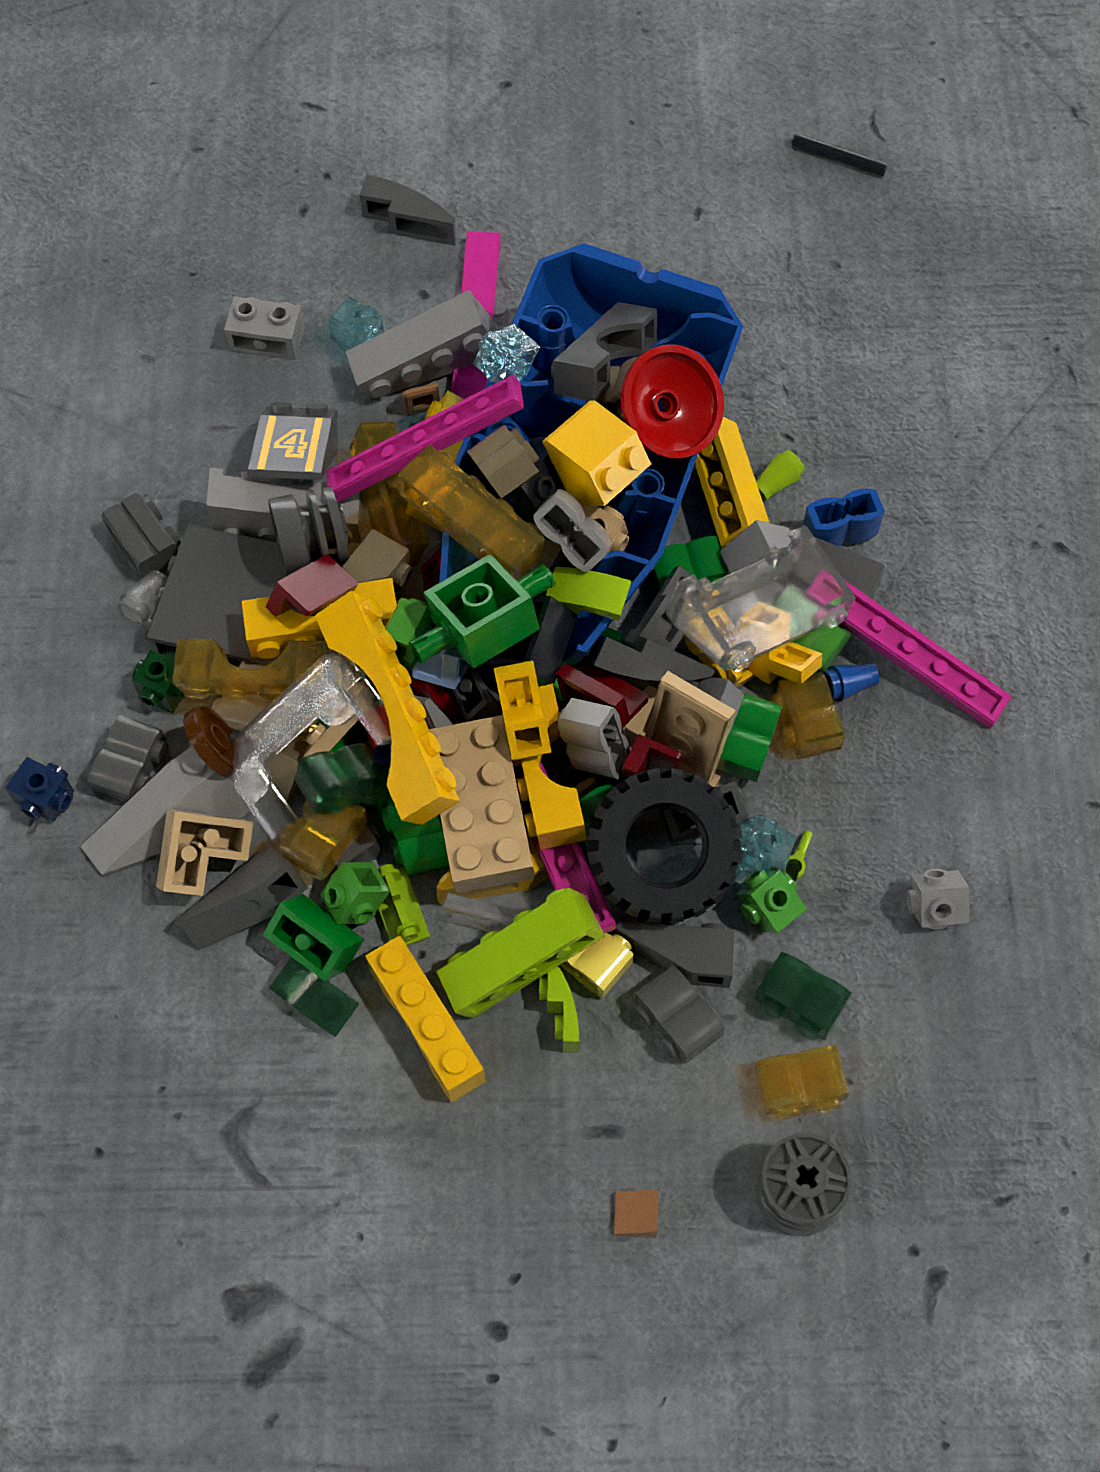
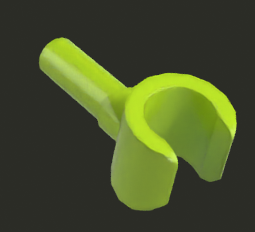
M808 830L804 831L794 854L785 858L782 864L781 872H785L787 865L792 863L800 867L801 871L798 873L796 881L802 879L805 873V853L813 837V833Z

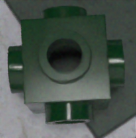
M150 650L146 658L137 663L132 674V682L138 693V698L152 708H160L172 714L181 700L185 698L192 684L184 662L176 655L165 652L163 655Z

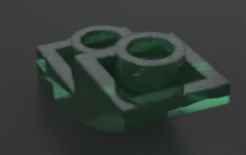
M292 957L289 958L269 986L282 999L334 1037L338 1035L359 1005L356 999L330 981L324 982Z

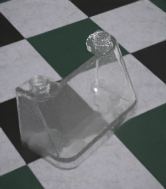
M806 525L789 533L788 536L791 539V543L786 547L778 550L774 546L769 549L764 559L711 583L707 577L698 581L695 574L678 581L667 606L666 615L681 633L723 670L741 671L749 666L755 658L827 624L829 627L837 626L849 616L847 610L851 607L856 597Z

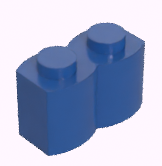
M875 489L854 490L842 498L827 497L818 499L806 507L802 532L836 546H840L844 542H865L878 534L885 510Z

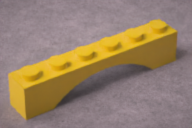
M354 591L348 592L317 613L315 617L328 648L345 655L356 663L372 680L380 694L389 719L392 741L391 765L386 785L401 820L423 825L460 802L455 790L457 783L451 771L445 767L439 754L441 752L439 741L429 731L425 722L426 711L412 692L409 685L412 682L410 674L398 660L395 650H397L396 642L384 628L381 621L382 610L371 597H366Z

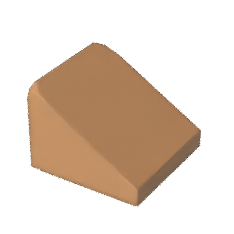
M437 382L401 393L406 414L413 415L427 411L434 400L440 401Z
M659 1190L616 1192L614 1236L656 1238Z

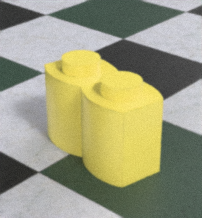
M605 933L604 938L559 966L572 974L587 989L603 999L633 964L634 954L630 951L632 946L624 937L617 933L612 935Z

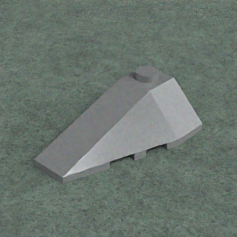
M192 746L161 769L80 847L101 875L105 877L148 862L150 857L161 854L167 809L245 819L252 814V811L230 778L220 776L210 769Z

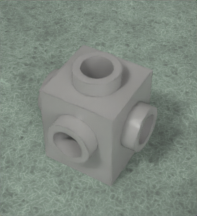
M930 869L925 871L924 874L912 875V890L906 891L907 909L910 914L915 915L922 928L927 927L938 930L944 929L948 925L969 923V886L959 870Z

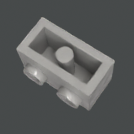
M234 296L224 327V333L229 351L296 360L305 323L302 309L299 305H293L288 302L263 301L254 297L242 298Z

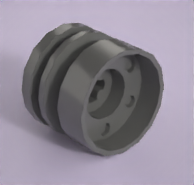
M331 486L321 488L323 505L319 506L314 491L308 490L306 492L307 508L299 509L297 501L292 494L268 499L275 538L286 576L310 564V553L317 552L319 558L327 554L329 555V549H334L339 564L346 563L349 559V533L343 508L335 497Z
M813 1133L793 1134L779 1140L767 1153L755 1184L756 1202L763 1217L776 1230L791 1236H811L825 1230L838 1216L847 1202L852 1187L850 1166L839 1148L830 1140ZM800 1175L803 1178L810 1175L814 1180L811 1186L805 1184L801 1187L796 1181Z

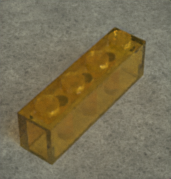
M360 422L349 446L351 456L353 457L398 434L395 423ZM405 468L361 490L371 527L410 550L412 567H417L430 543L424 523L405 513L409 500L405 493L411 482L408 468Z
M429 445L398 473V493L479 560L491 554L517 580L524 576L543 557L546 538L543 537L539 528L531 522L526 523L514 513L513 508L505 500L497 499L490 494L477 477L473 475L468 476L457 467L456 462L449 454L445 452L440 453L432 445Z

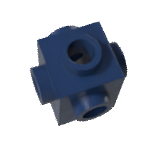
M29 757L25 758L5 787L13 801L19 805L18 809L32 819L38 820L41 816L51 822H54L60 813H64L68 809L74 793V789L67 779L68 773L53 763H48L45 766Z

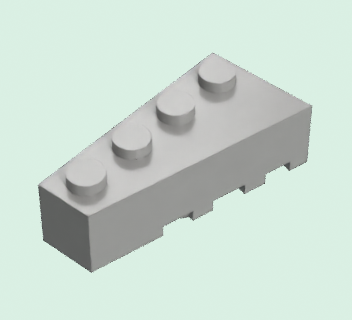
M467 290L345 352L357 386L373 400L453 373L456 369L497 358L503 344L494 320L473 293Z
M210 467L206 507L214 530L276 542L268 499L292 494L297 501L299 509L307 508L306 492L313 490L318 506L323 505L321 488L327 487V483L313 481L308 487L302 486L292 478H278L276 482L256 480V477H249L248 472L242 471L241 478L224 476L223 469ZM361 491L339 502L343 508L348 528V545L362 542L364 505Z

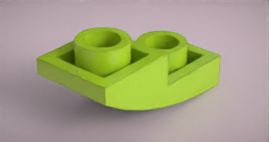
M555 567L553 577L556 585L547 590L546 596L554 597L578 615L581 614L582 610L619 621L632 581L595 571L585 572L578 568Z
M557 966L548 972V976L543 975L540 977L539 1000H547L548 1013H563V1015H555V1039H563V1052L579 1053V1025L574 999L562 971Z

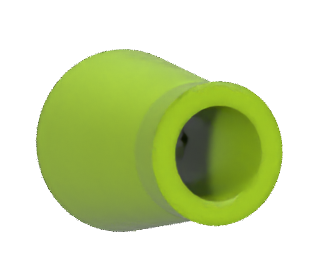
M785 450L783 453H777L756 481L763 501H767L771 496L801 480V474L805 471V467L792 451Z

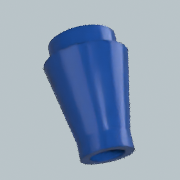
M873 663L866 665H830L820 675V685L824 696L828 700L835 699L837 702H841L879 683V672Z

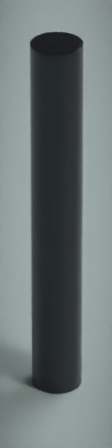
M795 133L791 146L883 177L888 168V163Z

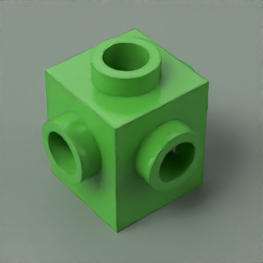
M342 862L337 871L332 874L330 881L320 895L336 924L368 923L375 916L377 909L388 896L390 890L373 862Z
M759 869L753 872L744 880L746 886L736 893L743 903L740 906L741 911L751 923L757 924L762 932L779 933L807 909L796 893L798 890L796 883L787 873L781 872V870Z

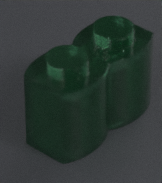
M357 743L341 748L336 752H317L298 761L295 781L314 813L329 814L341 812L351 804L366 805L379 802L387 796L388 788L386 784L389 772L371 744Z
M781 951L757 989L755 1000L760 1003L759 1008L770 1017L780 1019L782 1016L791 1020L795 1024L794 1029L805 1038L815 1040L817 1037L825 1041L847 1006L852 992L837 981L816 972L796 957Z

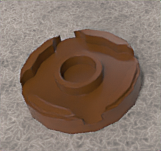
M196 706L184 714V728L190 743L210 769L218 775L228 778L243 768L244 756L242 748L238 742L234 745L228 737L233 734L231 728L219 714L206 706Z

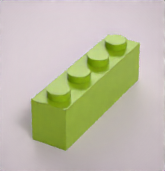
M563 888L549 894L546 902L536 909L526 910L513 918V923L501 931H492L480 939V944L476 947L451 956L447 961L448 964L436 972L454 1012L474 1019L605 937V934L585 895L571 888Z

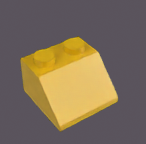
M595 400L586 403L542 441L566 491L581 506H605L651 465L637 432Z

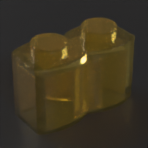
M823 672L812 674L802 684L789 680L779 681L777 692L772 695V702L782 705L779 716H783L787 727L783 728L787 748L794 749L798 759L842 749L845 739L844 730Z
M327 785L318 793L314 792L308 797L303 807V816L295 824L293 822L289 823L279 839L281 843L279 848L282 856L320 881H323L334 869L344 851L355 841L368 820L365 808Z
M837 1046L820 1047L756 1061L755 1071L765 1115H776L777 1120H786L800 1116V1109L816 1107L817 1112L836 1110L841 1107V1101L846 1100L849 1095Z

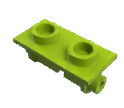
M385 864L379 867L378 871L390 890V893L378 908L389 940L391 941L400 935L408 946L431 938L405 867L394 869L393 864Z

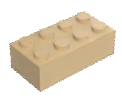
M503 715L429 729L441 745V752L439 754L445 767L455 777L457 783L455 790L460 800L457 804L440 813L452 882L456 894L534 879V870Z

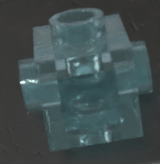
M350 296L328 318L331 340L337 343L343 351H347L384 332L383 319L379 311L370 305H363Z
M512 324L495 332L489 331L482 337L478 344L480 350L473 364L494 383L513 374L520 381L529 372L540 346L515 324Z
M756 815L738 822L737 825L741 827L743 839H740V851H743L742 862L738 864V867L750 874L759 869L785 871L796 836L777 826L776 820L765 815Z

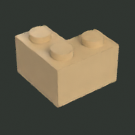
M167 809L156 887L165 892L203 896L209 856L248 861L254 822L240 818Z

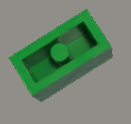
M304 894L281 902L263 933L264 937L324 982L348 969L364 941V938L345 924H336L330 913Z

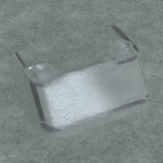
M330 653L320 657L244 727L234 740V788L271 840L302 834L306 828L272 784V774L266 764L316 718L319 717L328 725L338 726L346 724L356 715L378 745L392 744L389 719L383 700L354 662L341 653Z

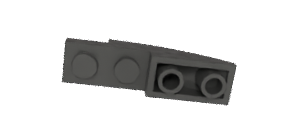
M681 566L674 567L638 627L630 630L622 644L632 648L637 636L640 635L674 651L690 627L692 620L695 619L696 615L693 612L708 587ZM606 670L608 673L641 691H644L652 681L623 676Z

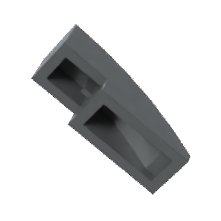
M366 175L359 194L363 217L389 222L392 234L450 245L456 244L455 218L444 208L407 186L385 178Z
M601 635L592 646L586 662L594 666L641 680L660 681L666 672L669 671L685 681L712 677L715 671L704 664L640 635L637 636L632 648Z

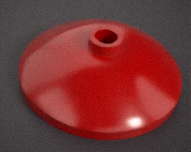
M661 345L641 354L629 367L621 389V409L625 423L637 432L645 450L658 457L681 459L701 452L713 441L723 420L724 396L717 374L700 354L680 345ZM658 400L664 405L663 412L658 408Z

